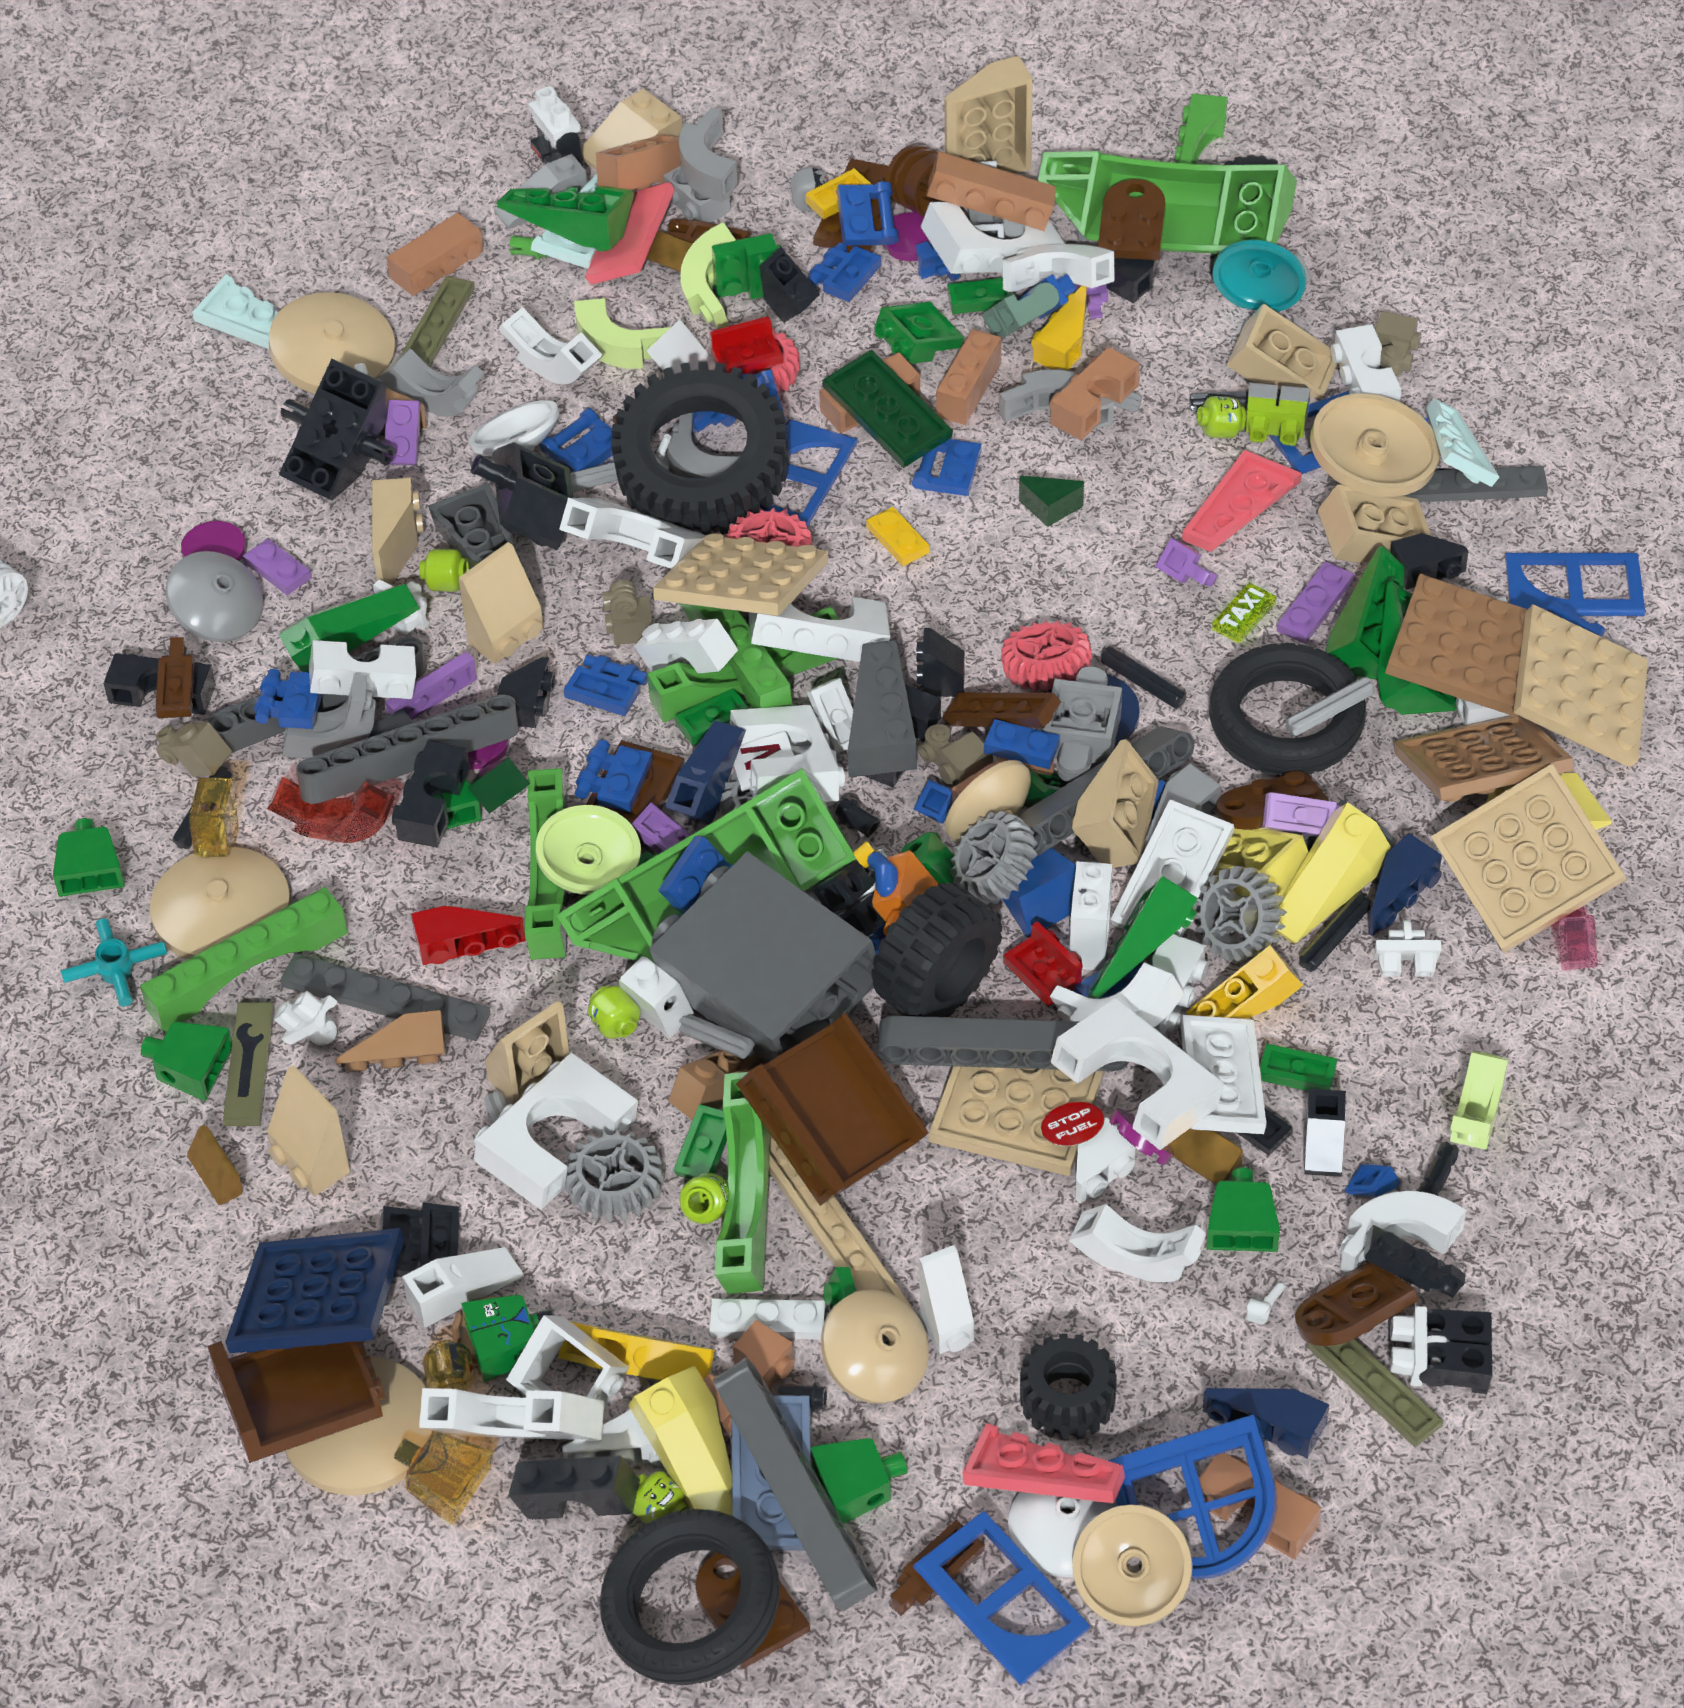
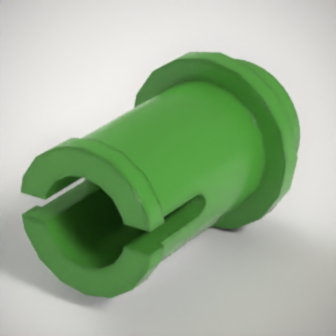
M512 235L509 247H514V249H509L511 255L534 256L537 260H540L541 257H548L531 250L532 241L535 238Z

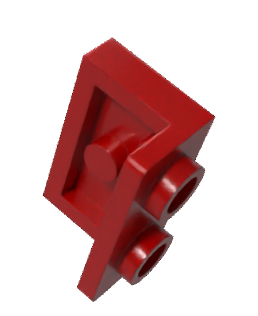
M769 316L710 332L711 356L715 364L716 362L725 364L726 373L730 374L733 366L742 369V374L783 364V354L772 334V321Z
M1039 922L1031 925L1030 938L1003 954V963L1048 1007L1054 1004L1050 995L1057 985L1074 991V986L1082 982L1083 965L1078 955L1073 951L1069 952L1059 942L1055 933L1050 929L1046 930Z

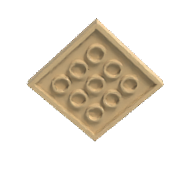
M708 534L653 587L654 600L779 616L828 564V550L816 549L812 545L796 547L785 545V543L780 541L764 543L756 542L749 537L731 539L724 538L721 534Z
M1532 605L1525 614L1513 713L1625 766L1632 767L1639 760L1648 659L1536 605Z
M1553 764L1548 765L1431 836L1436 847L1503 953L1627 880L1625 874Z
M953 1066L929 1131V1142L1070 1176L1078 1155V1145L1060 1146L1049 1142L1041 1132L1042 1121L1050 1111L1066 1103L1087 1102L1095 1105L1106 1071H1095L1077 1084L1060 1070Z

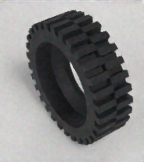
M688 362L680 364L682 372L674 374L671 366L663 369L664 378L659 380L656 374L647 378L649 385L647 389L641 383L634 388L636 399L627 395L623 401L624 410L618 409L616 413L617 424L612 426L613 439H611V448L620 490L623 497L626 496L627 503L632 510L637 507L638 512L692 531L701 529L704 535L712 534L711 528L719 527L720 533L723 535L728 533L730 523H736L737 517L745 518L748 511L753 514L758 513L760 505L768 510L773 504L772 494L779 496L781 493V481L786 482L788 475L787 467H789V449L782 409H779L775 396L770 397L769 388L764 383L758 386L757 378L750 373L743 380L742 369L733 366L730 374H728L723 363L716 362L715 370H709L708 362H698V370H690ZM702 411L719 412L743 422L747 431V442L743 453L731 467L711 477L686 478L673 474L656 460L651 449L652 436L666 423L684 414Z

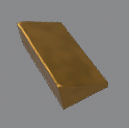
M657 231L646 259L681 273V266L685 255L693 244Z
M205 1124L199 1126L188 1150L187 1157L217 1204L222 1205L242 1195L243 1189L239 1173L208 1126H205Z
M1189 1128L1168 1144L1174 1152L1173 1158L1215 1185L1220 1181H1227L1231 1177L1232 1171L1242 1165L1243 1150L1215 1131Z

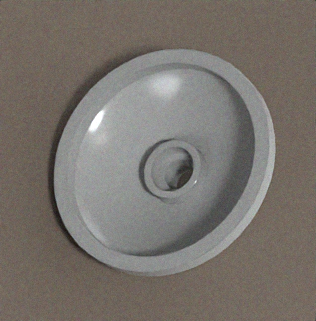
M213 551L190 554L174 566L166 582V599L173 616L187 631L202 639L214 642L237 640L250 632L261 616L263 595L258 581L245 565L226 554ZM217 583L223 585L225 589L219 587Z

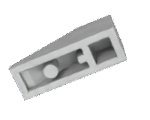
M570 154L545 164L518 189L547 188L550 193L566 191L567 187H577L579 193L587 184L586 170ZM497 207L494 209V212L508 230L528 222Z
M1189 764L1180 772L1173 773L1166 783L1146 836L1145 849L1169 800L1210 815L1217 809L1221 785L1192 764Z

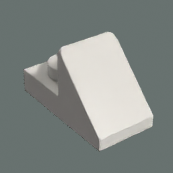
M835 678L807 691L816 716L821 718L823 734H828L830 748L838 754L848 749L853 708L841 679Z

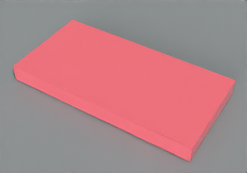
M670 182L633 192L634 197L624 237L611 250L596 251L585 275L589 284L600 283L641 271L675 191Z

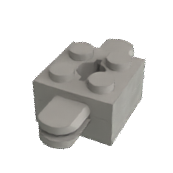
M1094 666L1081 668L1076 675L1075 681L1054 680L1052 693H1055L1061 703L1054 712L1052 720L1043 728L1045 732L1060 735V745L1054 758H1057L1059 777L1069 783L1089 771L1091 763L1100 764L1108 759L1115 747L1121 719L1122 687L1107 686L1108 679L1105 671Z

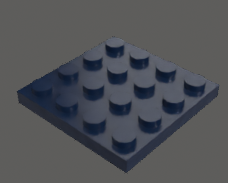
M395 1228L260 1242L225 1341L229 1353L374 1340L404 1242L401 1229Z

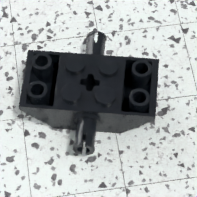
M331 358L309 408L295 402L293 399H287L283 405L293 409V412L281 408V416L301 426L279 472V476L329 500H333L362 474L369 458L380 462L384 466L392 462L393 459L382 455V452L394 456L395 448L377 440L387 419L386 384Z
M514 442L497 448L492 453L493 461L478 454L471 465L470 471L473 475H478L495 483L500 525L510 533H519L530 538L539 546H548L558 550L565 531L559 530L566 504L568 498H574L570 469Z

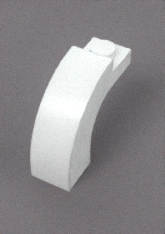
M1078 244L1034 246L1017 250L1016 256L1002 260L1003 290L1009 292L1034 286L1054 274L1056 280L1068 274L1074 284L1089 288L1114 282V251L1095 246Z
M523 307L502 323L498 329L519 351L516 358L525 367L552 383L563 385L576 381L603 356L582 332L569 343L556 340Z
M1144 963L1130 984L1111 997L1092 999L1057 985L1050 998L1058 1008L1057 1014L1063 1020L1075 1022L1082 1021L1110 1000L1116 998L1154 1028L1172 1012L1184 995V992L1173 974Z
M1402 1191L1374 1198L1362 1205L1350 1216L1348 1235L1339 1249V1254L1342 1255L1340 1270L1349 1274L1361 1267L1366 1261L1364 1259L1366 1233L1372 1225L1392 1232L1399 1238H1408L1422 1242L1444 1255L1463 1231L1467 1210L1443 1197L1425 1192Z
M1107 1204L1082 1212L1069 1241L1086 1256L1104 1267L1149 1282H1172L1180 1279L1185 1266L1193 1264L1198 1259L1201 1253L1200 1247L1206 1233L1197 1225L1166 1234L1148 1232L1128 1223Z

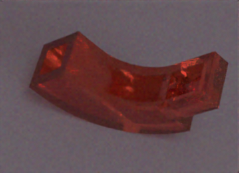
M282 776L276 785L267 809L296 823L293 831L300 835L340 843H353L368 839L381 829L386 822L395 797L364 781L351 796L310 804L301 799L299 785Z

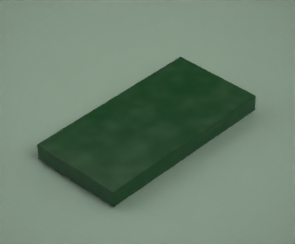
M872 349L822 379V387L902 468L910 465L953 437V430Z

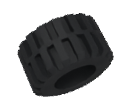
M1067 1333L1059 1334V1339L1056 1340L1051 1336L1044 1338L1043 1346L1036 1343L1031 1348V1355H1025L1023 1367L1020 1369V1405L1023 1406V1414L1026 1420L1032 1418V1427L1037 1431L1043 1426L1045 1428V1435L1053 1438L1054 1433H1060V1440H1069V1434H1076L1077 1440L1085 1438L1087 1430L1095 1434L1100 1431V1423L1103 1425L1108 1423L1110 1413L1114 1412L1116 1402V1366L1114 1360H1109L1110 1353L1105 1348L1098 1350L1099 1343L1091 1339L1089 1342L1084 1341V1336L1076 1334L1075 1338H1068ZM1072 1378L1083 1382L1087 1388L1075 1394H1063L1053 1390L1049 1385L1058 1379Z

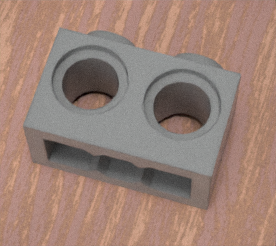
M680 166L663 175L664 183L670 182L675 189L669 204L677 206L689 221L697 220L711 223L731 212L730 195L723 203L703 196L685 181Z

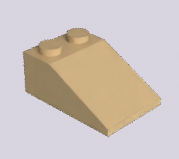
M643 88L621 101L581 147L582 159L597 170L596 152L660 134L679 138L683 127L682 117Z
M1263 304L1244 324L1226 366L1252 383L1278 385V389H1281V386L1310 388V397L1322 399L1337 363H1334L1332 360L1330 347Z
M411 478L372 480V555L377 581L381 580L390 585H393L418 546V533L424 532L423 513L416 512V510H421L419 490L413 491Z
M1337 484L1318 508L1334 559L1355 563L1371 561L1378 547L1383 546L1390 552L1391 542L1420 533L1432 536L1419 500L1405 496H1372L1357 492L1348 486Z
M509 542L459 577L468 644L494 664L504 657H510L517 647L528 639L537 637L544 628L541 606L516 551Z
M1127 739L1120 740L1077 803L1075 816L1072 819L1074 833L1079 836L1091 854L1099 863L1112 864V868L1139 863L1144 853L1145 839L1148 834L1159 780Z
M559 1000L500 1039L485 1060L488 1081L498 1091L503 1093V1096L512 1105L522 1098L523 1093L533 1082L538 1083L546 1076L553 1063L556 1061L561 1062L569 1055L563 1004Z
M292 1065L287 1069L267 1131L271 1145L268 1148V1152L278 1166L285 1164L290 1170L289 1174L297 1187L300 1189L306 1187L316 1196L350 1173L337 1110Z

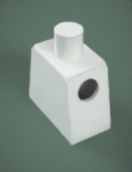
M645 956L641 957L619 979L620 988L638 1004L641 1016L668 1038H671L679 1031L681 1026L679 1020L683 1016H695L680 984ZM665 1003L667 1004L668 1010L664 1009Z

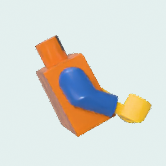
M866 841L853 852L855 858L863 867L867 868L870 866L875 871L876 887L872 904L874 909L886 921L883 928L885 936L888 934L887 930L892 922L895 923L899 918V913L905 907H908L917 895H923L926 889L938 885L937 881L910 850L886 858L878 850L873 849L871 844Z

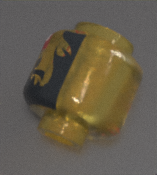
M443 1340L437 1342L425 1353L422 1363L428 1389H459L468 1391L473 1385L475 1373L470 1350L465 1345L451 1340Z

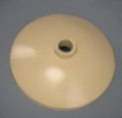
M1018 760L1001 762L980 774L961 792L951 806L945 820V832L954 842L961 843L962 839L960 836L967 834L969 831L968 825L975 826L978 817L986 818L990 811L993 813L1003 811L1013 816H1017L1020 813L1029 793L1031 782L1030 771L1024 763Z
M862 1290L852 1293L840 1300L831 1309L822 1328L821 1350L826 1368L838 1386L858 1400L874 1404L896 1401L914 1390L925 1374L929 1359L926 1331L914 1310L893 1294L880 1290ZM882 1335L888 1337L890 1341L889 1346L884 1344Z
M1123 1505L1102 1512L1084 1528L1074 1549L1073 1576L1081 1597L1096 1614L1115 1624L1142 1626L1166 1617L1181 1603L1191 1582L1192 1556L1184 1534L1169 1517L1149 1507ZM1134 1557L1139 1558L1142 1562V1569L1138 1573L1131 1572L1128 1567L1130 1559Z

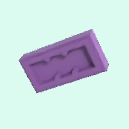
M652 802L631 824L637 832L639 839L658 854L691 836L689 832Z

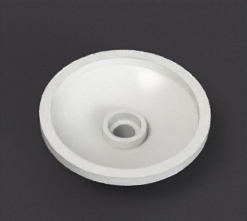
M541 400L511 408L481 425L471 435L469 445L473 452L492 457V453L497 448L513 442L533 451L534 447L541 443L555 426L560 414L558 406L553 401Z
M1019 1492L1009 1512L1008 1529L1010 1539L1039 1571L1057 1577H1074L1072 1566L1073 1554L1080 1534L1096 1516L1117 1507L1116 1500L1114 1503ZM1069 1508L1072 1509L1074 1512L1070 1514H1065L1061 1510Z

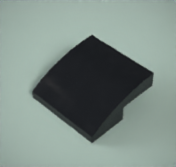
M425 1202L422 1203L420 1210L383 1206L380 1230L400 1228L404 1237L393 1277H402L435 1259L458 1255V1206Z

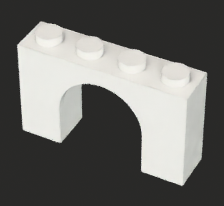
M930 202L921 225L922 230L951 274L1003 272L1002 260L1016 256L1017 250L1041 245L1065 244L1050 220L1045 231L1002 219L1004 232L1010 240L988 236L970 223L960 206L948 202Z
M568 498L559 530L588 540H610L649 551L647 561L670 569L701 542L705 536L704 534L600 498Z
M853 597L848 618L843 620H827L813 617L799 611L791 603L779 616L749 612L751 644L860 662L862 644L884 642L890 639L885 602Z
M811 705L731 710L730 725L746 730L741 745L786 731L794 754L791 757L751 760L750 791L753 798L803 768L807 771L825 802L839 801V788L844 787L845 782L844 770L842 766L838 767L836 752L830 749L828 734H823L821 718L815 716Z
M1113 998L1060 1035L1056 1040L1051 1058V1063L1077 1084L1102 1066L1116 1061L1137 1063L1155 1073L1161 1080L1163 1087L1139 1104L1132 1128L1159 1150L1214 1111L1218 1106L1225 1085L1213 1073L1205 1069L1185 1051H1182L1163 1036L1160 1031L1153 1028L1135 1014L1132 1009L1116 998Z
M570 1053L561 1062L556 1061L553 1063L542 1080L538 1083L533 1082L523 1093L522 1098L514 1105H507L502 1110L498 1120L490 1127L484 1126L478 1132L474 1139V1161L542 1210L565 1188L568 1166L540 1147L531 1138L528 1132L530 1127L546 1117L568 1116L581 1121L599 1135H601L603 1129L608 1135H614L618 1128L623 1134L636 1120L638 1100L576 1055Z
M422 1388L419 1428L465 1437L601 1440L604 1401L563 1391H526V1398L483 1395L459 1389Z

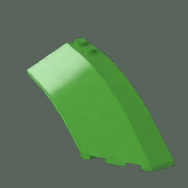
M1100 151L1043 152L1038 178L1040 182L1056 186L1055 202L1087 240L1098 242L1103 202L1108 190L1115 184L1129 179L1149 181L1158 186L1165 197L1166 211L1161 251L1214 254L1220 253L1224 248L1233 243L1245 240H1264L1277 244L1292 211L1297 184L1296 178L1285 164H1184L1101 154ZM1140 192L1130 193L1129 196L1132 198H1139L1143 196V194Z
M801 768L710 825L624 875L612 880L556 916L575 946L636 961L645 956L654 963L649 948L652 946L651 942L655 930L670 915L678 914L682 916L658 889L695 836H704L731 865H734L748 851L802 891H806L855 861L856 858L807 771Z

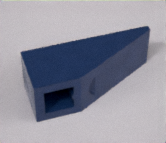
M714 721L677 774L665 808L682 818L707 826L713 823L722 793L725 790V783L728 782L746 730Z
M1410 833L1386 854L1370 915L1368 934L1371 936L1376 934L1381 928L1388 929L1395 921L1397 914L1404 907L1406 909L1411 908L1417 901L1419 894L1426 887L1429 889L1433 888L1442 875L1440 871L1442 855Z
M1206 1388L1203 1398V1412L1207 1413L1213 1421L1225 1424L1255 1415L1261 1422L1265 1435L1263 1439L1276 1444L1285 1454L1291 1456L1298 1454L1307 1459L1327 1425L1330 1405L1296 1389Z

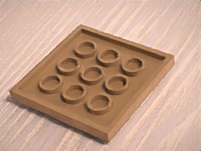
M1420 574L1385 674L1516 717L1517 714L1513 712L1525 614L1528 609Z
M1511 715L1394 741L1395 755L1441 801L1446 802L1458 801L1463 796L1469 794H1489L1494 792L1496 788L1508 785L1515 786L1550 764L1554 765L1560 776L1562 773L1574 771L1573 758L1534 722L1519 715H1516V717Z

